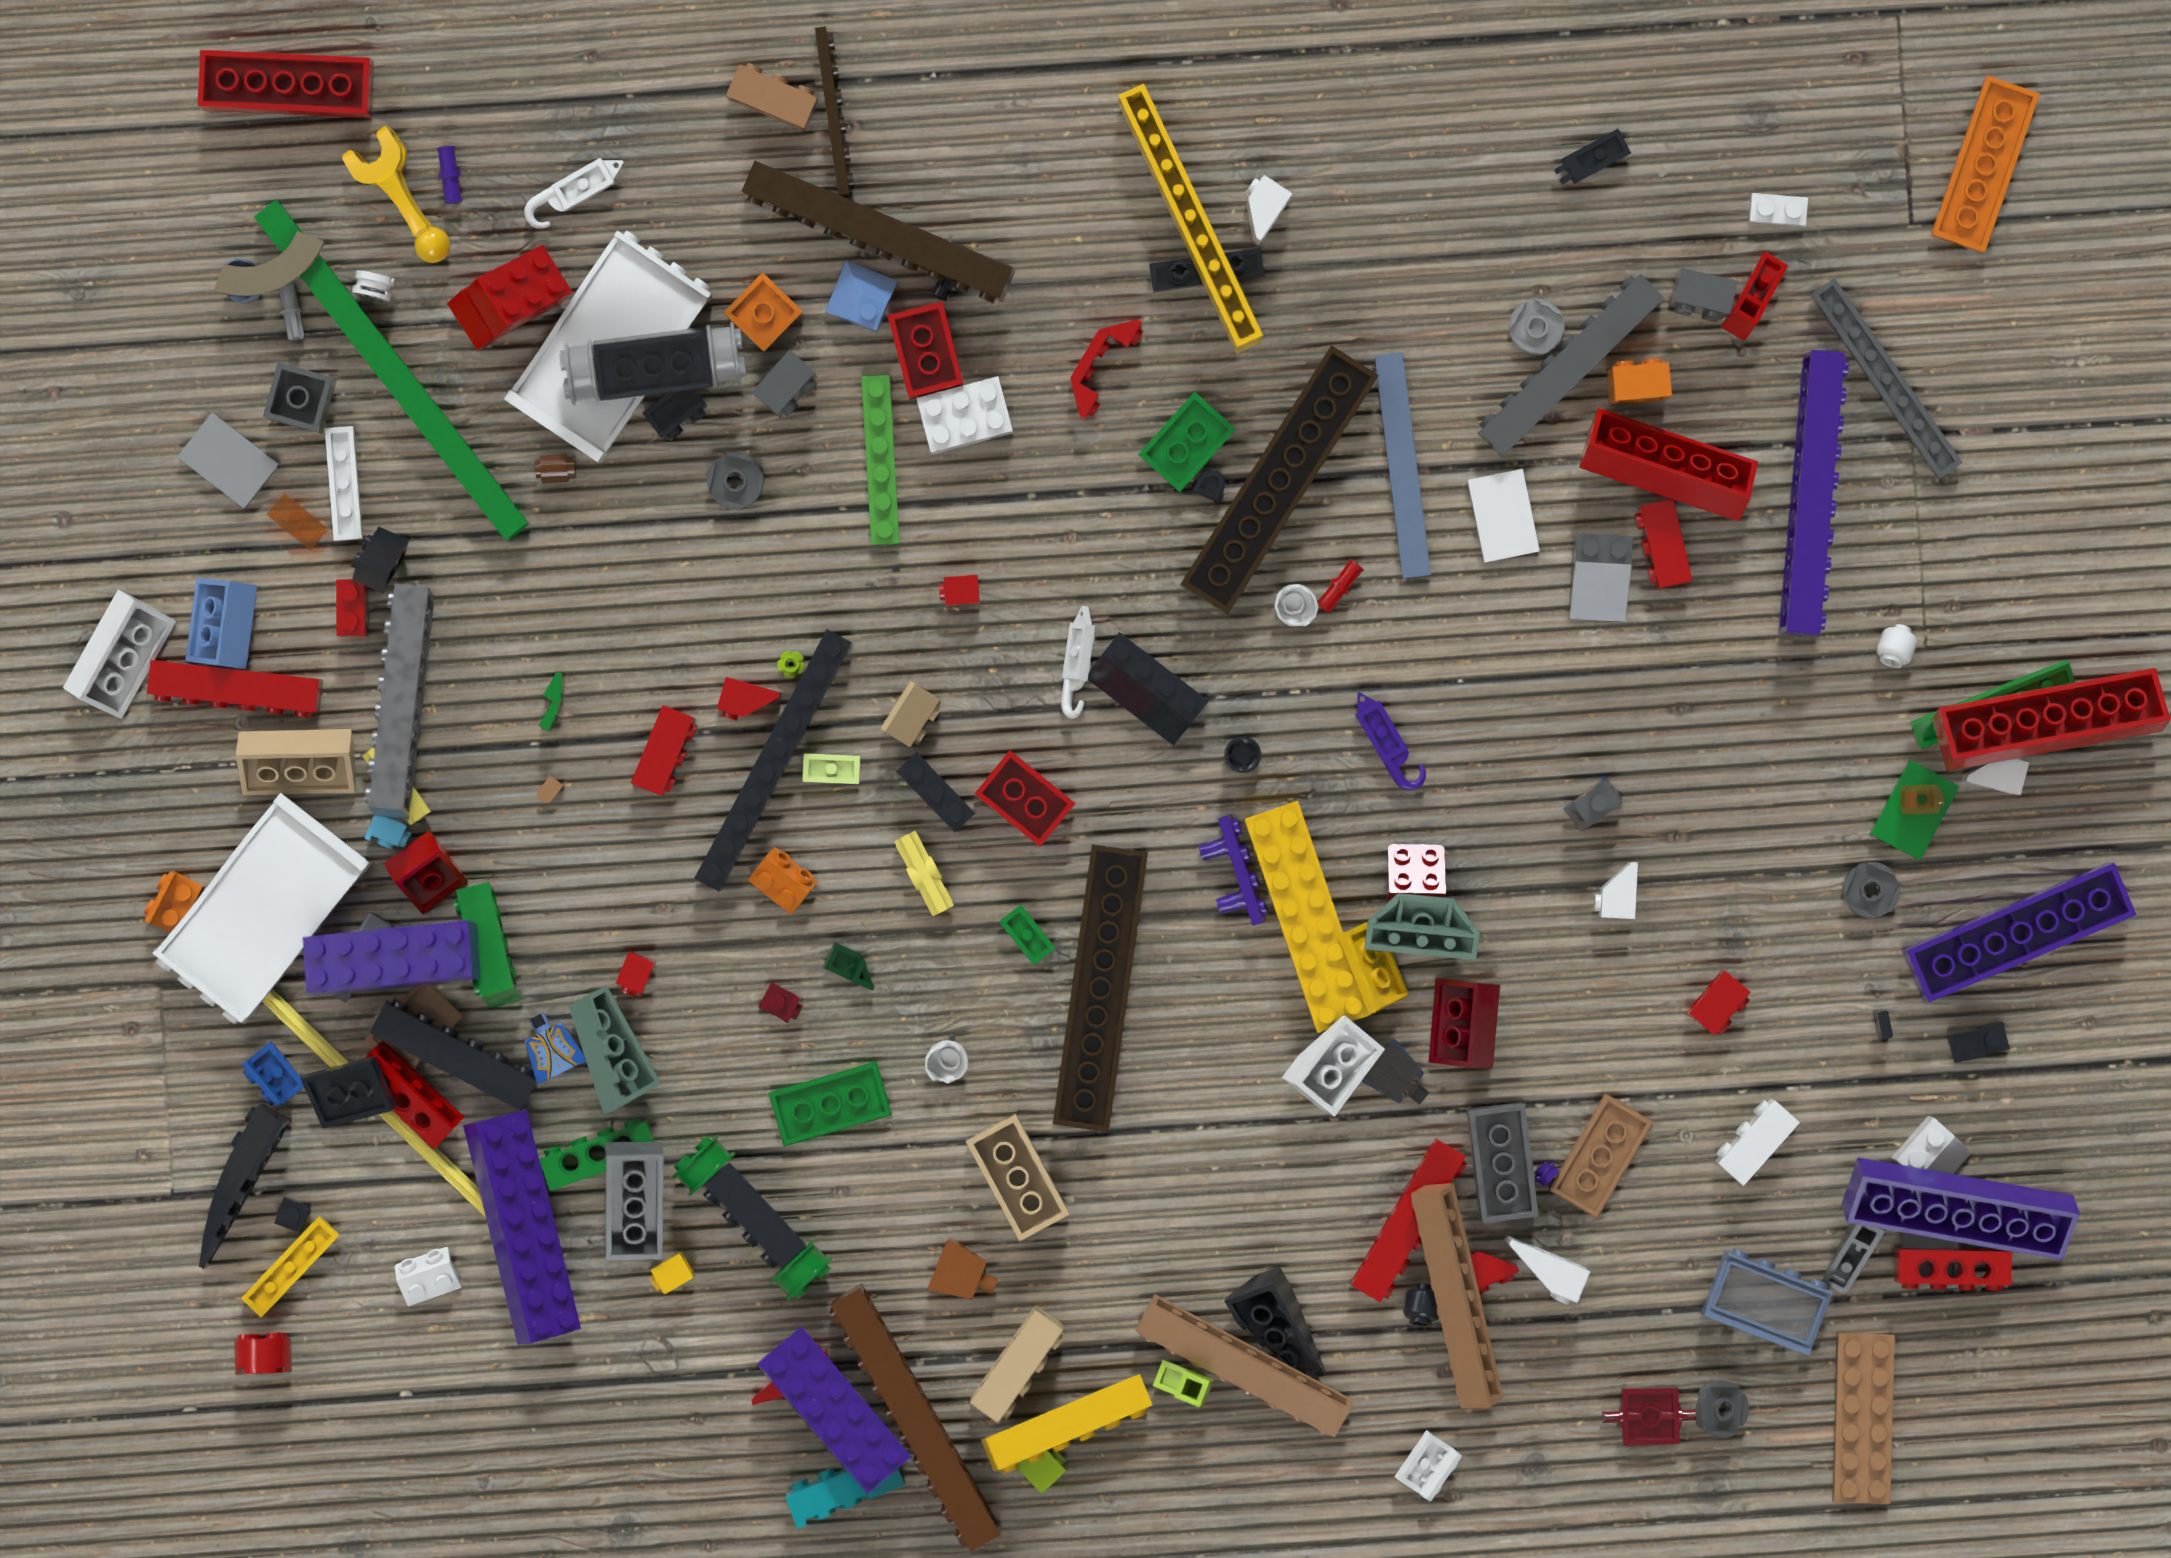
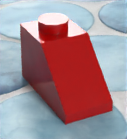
M726 677L716 709L722 711V717L737 721L739 716L747 717L780 699L781 693Z

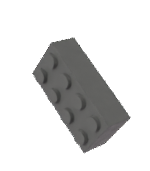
M605 1142L606 1261L663 1259L664 1154L662 1142Z

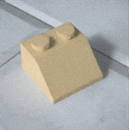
M910 681L880 729L910 748L913 743L919 745L927 732L923 729L928 719L933 722L942 709L938 705L940 699Z

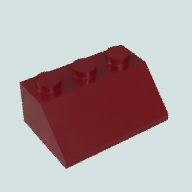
M1448 979L1435 980L1428 1063L1493 1069L1500 994L1499 984Z

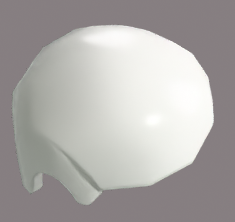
M1300 584L1288 585L1283 587L1276 595L1274 607L1277 617L1288 626L1305 627L1316 618L1318 611L1317 599L1308 587Z
M943 1040L934 1044L925 1057V1070L933 1081L940 1080L947 1084L963 1077L968 1069V1054L962 1045L954 1041Z

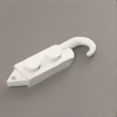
M599 158L551 185L550 188L535 195L527 202L524 208L526 221L537 229L549 227V221L542 223L534 218V210L537 207L549 202L557 211H568L615 184L614 179L624 162L621 160H602ZM618 163L619 167L615 168L614 164Z
M1081 606L1074 622L1070 623L1062 674L1064 683L1061 708L1064 715L1070 719L1077 718L1083 710L1084 702L1082 700L1078 702L1076 709L1072 710L1073 692L1082 688L1084 682L1088 680V673L1091 668L1090 659L1092 645L1095 640V625L1091 623L1089 607Z

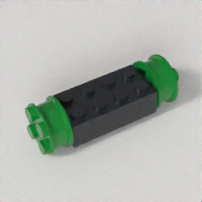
M718 1134L713 1139L706 1136L695 1147L698 1152L691 1159L686 1155L674 1166L677 1172L672 1178L678 1177L690 1190L689 1196L702 1186L706 1190L703 1196L713 1206L719 1204L725 1210L722 1216L732 1227L738 1224L744 1231L741 1235L742 1238L752 1248L757 1245L764 1252L760 1257L770 1268L777 1266L780 1269L769 1282H776L787 1294L785 1298L787 1301L793 1296L799 1299L810 1289L807 1283L814 1277L819 1280L831 1269L828 1263L833 1258L831 1256L826 1258L814 1245L815 1239L806 1245L737 1169L728 1162L735 1153L729 1154L717 1141Z

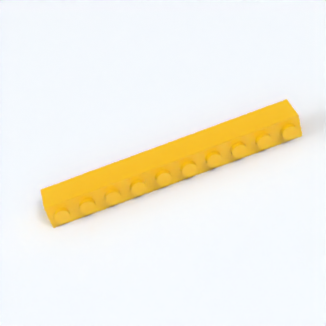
M1139 85L1119 94L1118 104L1236 354L1262 343L1263 334L1145 85Z

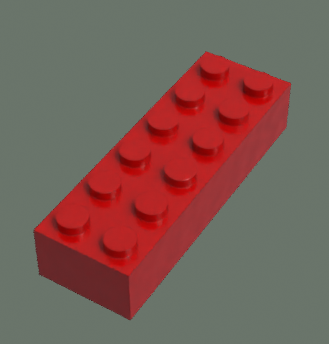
M200 50L197 106L202 111L372 119L374 62L370 57Z
M1598 408L1588 430L1579 468L1740 522L1751 498L1758 461Z

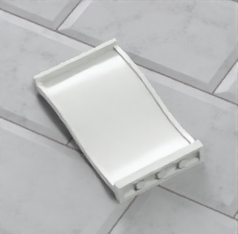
M617 230L614 238L571 299L529 366L504 398V400L599 464L645 396L600 401L599 397V402H596L595 398L576 400V404L572 405L571 398L565 399L563 382L564 378H567V370L561 371L559 354L560 350H564V343H568L570 347L587 345L588 340H591L593 344L595 340L689 329L705 305L713 297L708 292L710 289L709 285L698 278L693 282L684 276L687 272L684 268L674 262L671 266L661 260L664 255L651 246L646 250L638 245L640 239L627 230L624 235Z
M281 793L228 858L187 914L153 952L158 957L155 962L167 972L171 968L180 975L178 980L189 989H192L193 986L202 992L200 998L212 1007L215 1004L224 1009L222 1015L234 1024L237 1021L244 1024L248 1021L250 1015L265 999L303 950V937L313 936L351 887L372 865Z

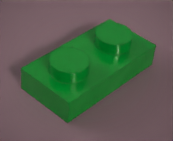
M1021 904L999 921L1033 965L1037 964L1055 949L1052 942Z

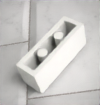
M1770 1099L1768 1102L1763 1100L1754 1110L1756 1116L1749 1123L1747 1121L1743 1122L1735 1131L1737 1137L1732 1143L1726 1142L1716 1153L1719 1157L1715 1162L1743 1186L1800 1123L1773 1099Z

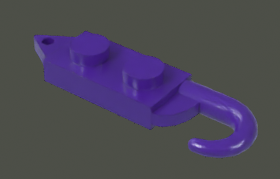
M1358 692L1357 714L1355 716L1393 781L1399 788L1406 791L1420 788L1426 779L1424 765H1419L1420 775L1417 780L1411 782L1405 779L1399 767L1408 758L1407 746L1381 702H1376ZM1360 697L1365 698L1364 702L1360 701Z

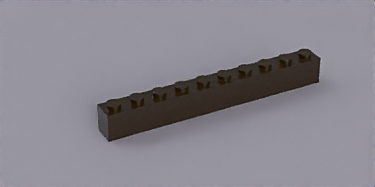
M755 160L741 191L748 197L746 201L762 208L764 203L774 207L772 212L788 218L789 214L798 217V223L813 229L815 225L825 229L823 233L835 239H839L840 236L851 239L849 244L859 249L865 250L866 246L876 250L875 255L891 261V258L894 257L902 260L901 265L905 268L917 271L919 267L928 271L926 276L942 282L944 278L954 282V288L968 293L969 289L980 293L979 298L993 304L995 299L1003 302L1016 272L1012 266Z

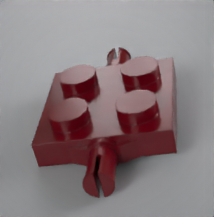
M1677 1386L1621 1388L1619 1411H1602L1603 1423L1619 1422L1622 1428L1623 1445L1680 1444L1682 1421L1697 1420L1696 1409L1682 1410L1679 1403V1388Z

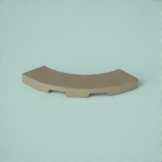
M297 231L286 250L267 263L254 267H236L224 264L214 290L228 295L247 297L280 290L288 286L311 267L320 254L325 242Z

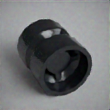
M1241 736L1232 739L1224 749L1226 765L1237 773H1246L1254 770L1261 761L1260 746L1250 737Z

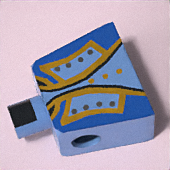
M544 1012L529 1019L536 1035L525 1040V1044L538 1084L586 1061L582 1047L563 1022L551 1027Z

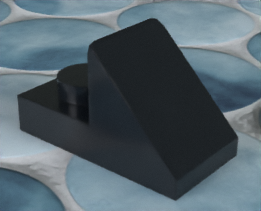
M2002 1021L1947 1035L1954 1063L1984 1058L1988 1054L2010 1049Z

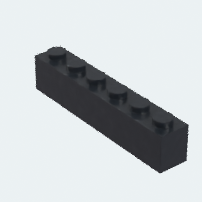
M393 999L392 1002L386 1000L369 1033L522 1110L537 1081L533 1075L534 1070L523 1064H519L518 1067L508 1062L510 1058L498 1051H494L491 1054L483 1050L484 1045L472 1038L466 1041L458 1037L459 1032L447 1025L441 1028L433 1024L434 1019L422 1012H419L418 1015L407 1010L409 1006L399 1000Z

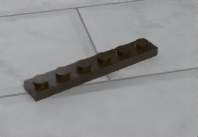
M826 26L815 28L837 191L838 195L849 198V190H853L855 187L853 173H847L845 163L850 162L851 159L849 145H843L842 134H847L845 117H839L838 106H843L841 89L835 90L834 79L839 78L837 61L831 62L830 51L835 50L833 33L827 34Z

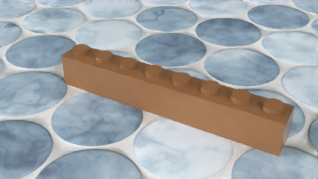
M1454 1183L1425 1185L1411 1194L1412 1207L1416 1214L1418 1233L1422 1240L1425 1252L1424 1258L1431 1278V1288L1434 1291L1437 1303V1314L1441 1320L1444 1333L1443 1339L1449 1354L1450 1369L1453 1372L1456 1384V1395L1459 1398L1461 1409L1490 1408L1504 1397Z
M1156 1294L1153 1295L1138 1322L1135 1332L1139 1333L1144 1340L1151 1343L1156 1342L1163 1346L1168 1353L1175 1356L1180 1355L1188 1359L1194 1367L1206 1369L1214 1373L1215 1377L1219 1380L1231 1382L1238 1386L1243 1393L1251 1396L1255 1395L1263 1399L1269 1407L1279 1408L1289 1413L1292 1419L1308 1423L1322 1435H1330L1335 1438L1351 1410L1353 1399Z

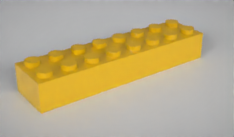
M1294 801L1243 819L1316 1032L1319 1033L1329 1029L1343 1015L1351 1021L1371 1015L1368 1013L1338 938V935L1343 933L1299 802Z

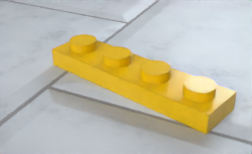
M319 1216L241 1299L262 1318L332 1245L340 1234Z

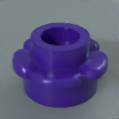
M1545 1161L1534 1172L1537 1176L1534 1182L1538 1181L1544 1187L1560 1172L1554 1166L1556 1163L1553 1162L1549 1165Z

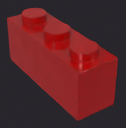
M1668 499L1637 507L1638 513H1635L1634 517L1637 529H1642L1645 539L1641 541L1644 557H1649L1651 568H1647L1650 584H1655L1657 590L1693 581L1674 500Z
M662 705L631 784L660 796H664L665 792L671 793L677 778L672 776L676 765L682 766L687 751L683 750L687 739L692 741L698 725L694 724V717Z

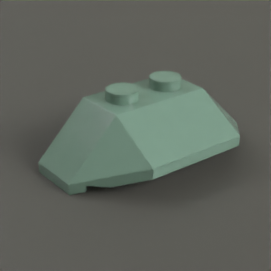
M1398 893L1368 920L1364 949L1476 960L1480 932L1455 899Z

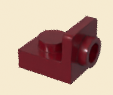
M771 982L759 1008L789 1023L791 1018L796 1020L800 1014L803 1005L799 1002L802 997Z

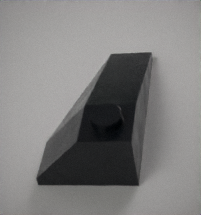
M1280 1266L1255 1275L1225 1298L1224 1302L1236 1323L1243 1330L1247 1328L1257 1338L1256 1342L1262 1347L1266 1346L1277 1356L1279 1361L1313 1379L1325 1375L1326 1370L1295 1293Z

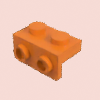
M776 847L767 854L748 879L751 884L790 915L796 911L809 892L818 883L817 879L808 870L801 868L790 859L787 853L780 851Z

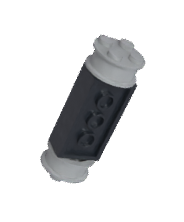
M731 322L730 327L711 329L710 325H707V333L706 327L595 340L593 344L591 340H588L587 345L569 347L568 343H564V350H560L559 358L561 371L567 370V378H564L563 382L565 399L571 398L572 405H575L576 400L595 398L596 402H599V397L600 401L709 388L713 387V380L715 387H718L719 382L737 380L738 384H741V377H746L744 356L738 357L737 349H742L740 328L735 329L734 322Z

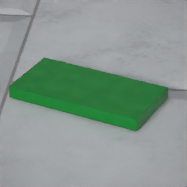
M877 1061L768 1092L784 1147L892 1115Z

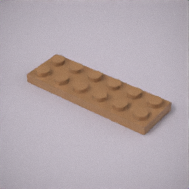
M1837 1333L1832 1499L1834 1503L1890 1504L1894 1334Z

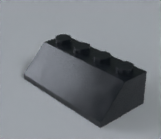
M1120 632L1088 673V680L1173 746L1208 703L1206 698Z

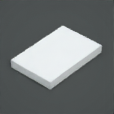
M1523 469L1467 480L1484 563L1540 551Z

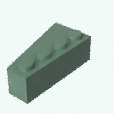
M607 985L568 1006L604 1115L661 1084Z

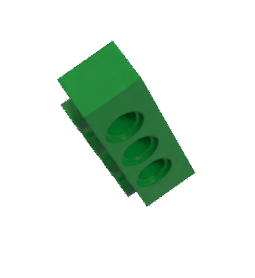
M638 1117L624 1122L625 1128L614 1131L612 1126L598 1131V1137L589 1141L584 1136L570 1141L572 1147L561 1150L559 1145L545 1150V1156L539 1160L549 1190L552 1191L605 1172V1157L603 1160H595L591 1156V1148L594 1145H600L605 1149V1142H617L618 1138L623 1135L628 1136L632 1142H655L648 1120L641 1122ZM572 1154L578 1158L579 1165L577 1169L571 1170L565 1166L564 1158L566 1155Z

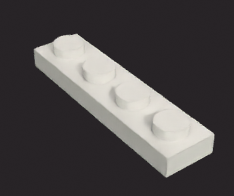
M354 426L325 428L334 541L363 539Z

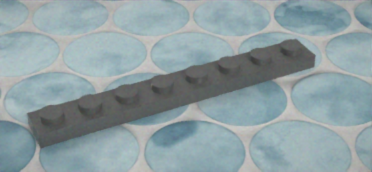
M1832 279L1810 295L1936 478H1942L1962 464L1961 459L1836 279Z

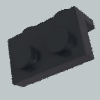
M693 389L669 392L642 414L663 441L666 438H669L671 441L684 431L681 427L688 421L695 423L706 414L704 409L708 406L696 390Z

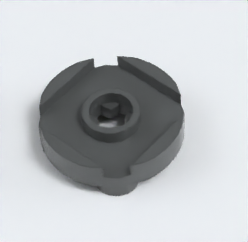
M736 452L726 454L716 460L708 471V489L711 496L723 507L742 509L751 506L759 498L763 490L764 477L761 468L746 454ZM735 473H739L740 479L743 480V485H738L737 489H732V484L727 482L728 477H733Z
M1867 862L1858 864L1848 872L1843 882L1844 902L1852 912L1861 917L1876 918L1890 912L1899 900L1900 887L1897 878L1889 867L1881 863ZM1874 882L1876 884L1875 889L1879 890L1878 894L1871 895L1868 898L1864 887Z
M1724 1380L1703 1385L1698 1392L1699 1397L1696 1403V1424L1698 1428L1704 1430L1709 1435L1719 1438H1728L1735 1435L1737 1432L1734 1431L1740 1425L1743 1426L1748 1418L1749 1402L1746 1394L1741 1392L1737 1384ZM1722 1403V1405L1726 1406V1411H1723L1720 1416L1718 1410Z

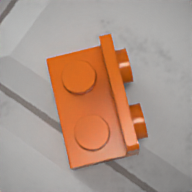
M170 871L168 875L163 874L157 885V889L160 891L156 899H151L144 910V914L147 915L144 922L153 924L171 933L198 900L205 886L176 871Z

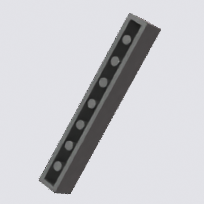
M1642 274L1636 279L1631 275L1620 286L1623 292L1618 297L1614 298L1611 295L1599 306L1603 311L1596 318L1590 315L1579 326L1583 331L1576 338L1571 334L1559 345L1563 350L1556 357L1550 354L1539 365L1543 370L1536 377L1530 374L1519 385L1522 390L1516 396L1510 393L1499 404L1503 409L1496 416L1490 413L1479 424L1483 429L1478 434L1500 457L1504 456L1664 299Z

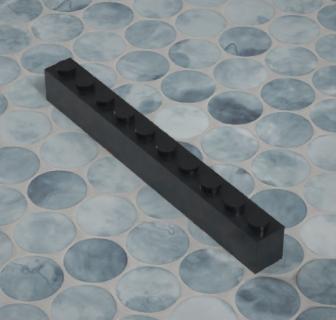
M826 629L694 879L718 892L724 887L853 644L851 641Z

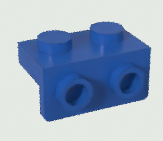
M272 1041L250 1059L242 1063L245 1068L243 1074L252 1084L257 1082L263 1090L261 1092L262 1097L270 1106L273 1104L277 1107L282 1106L304 1088L300 1074Z

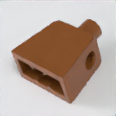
M948 1237L928 1285V1290L972 1299L976 1288L992 1294L998 1278L983 1272L987 1264L986 1259Z

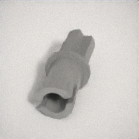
M294 283L279 290L283 310L280 312V315L284 316L289 341L301 340L305 336L300 314L303 312V309L299 308L296 284Z

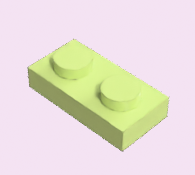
M804 754L802 782L859 784L860 756Z

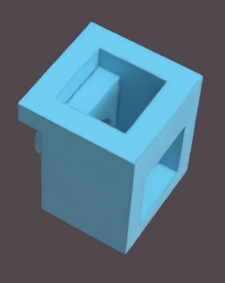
M374 815L364 839L373 841L376 837L378 838L377 844L389 849H393L394 845L405 848L411 837V833L408 832L410 825L391 817Z

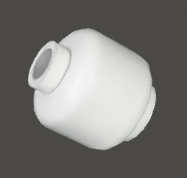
M1896 624L1895 627H1888L1883 630L1877 646V654L1883 664L1893 668H1901L1902 665L1911 662L1918 640L1911 633L1912 630L1909 627Z

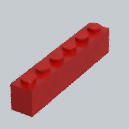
M150 660L147 694L154 695V700L171 702V697L182 698L183 704L199 705L200 700L211 701L210 707L227 708L228 703L239 704L238 710L255 712L256 706L267 707L266 713L283 715L284 709L295 710L294 716L311 718L312 712L319 713L323 679Z
M1436 1138L1433 1139L1352 1278L1351 1286L1380 1303L1383 1298L1389 1299L1396 1287V1284L1393 1283L1398 1273L1402 1275L1410 1263V1260L1407 1259L1412 1249L1417 1250L1422 1243L1418 1233L1416 1214L1412 1207L1411 1194L1425 1185L1450 1184L1454 1176L1459 1178L1467 1165L1464 1162L1466 1157L1464 1154Z

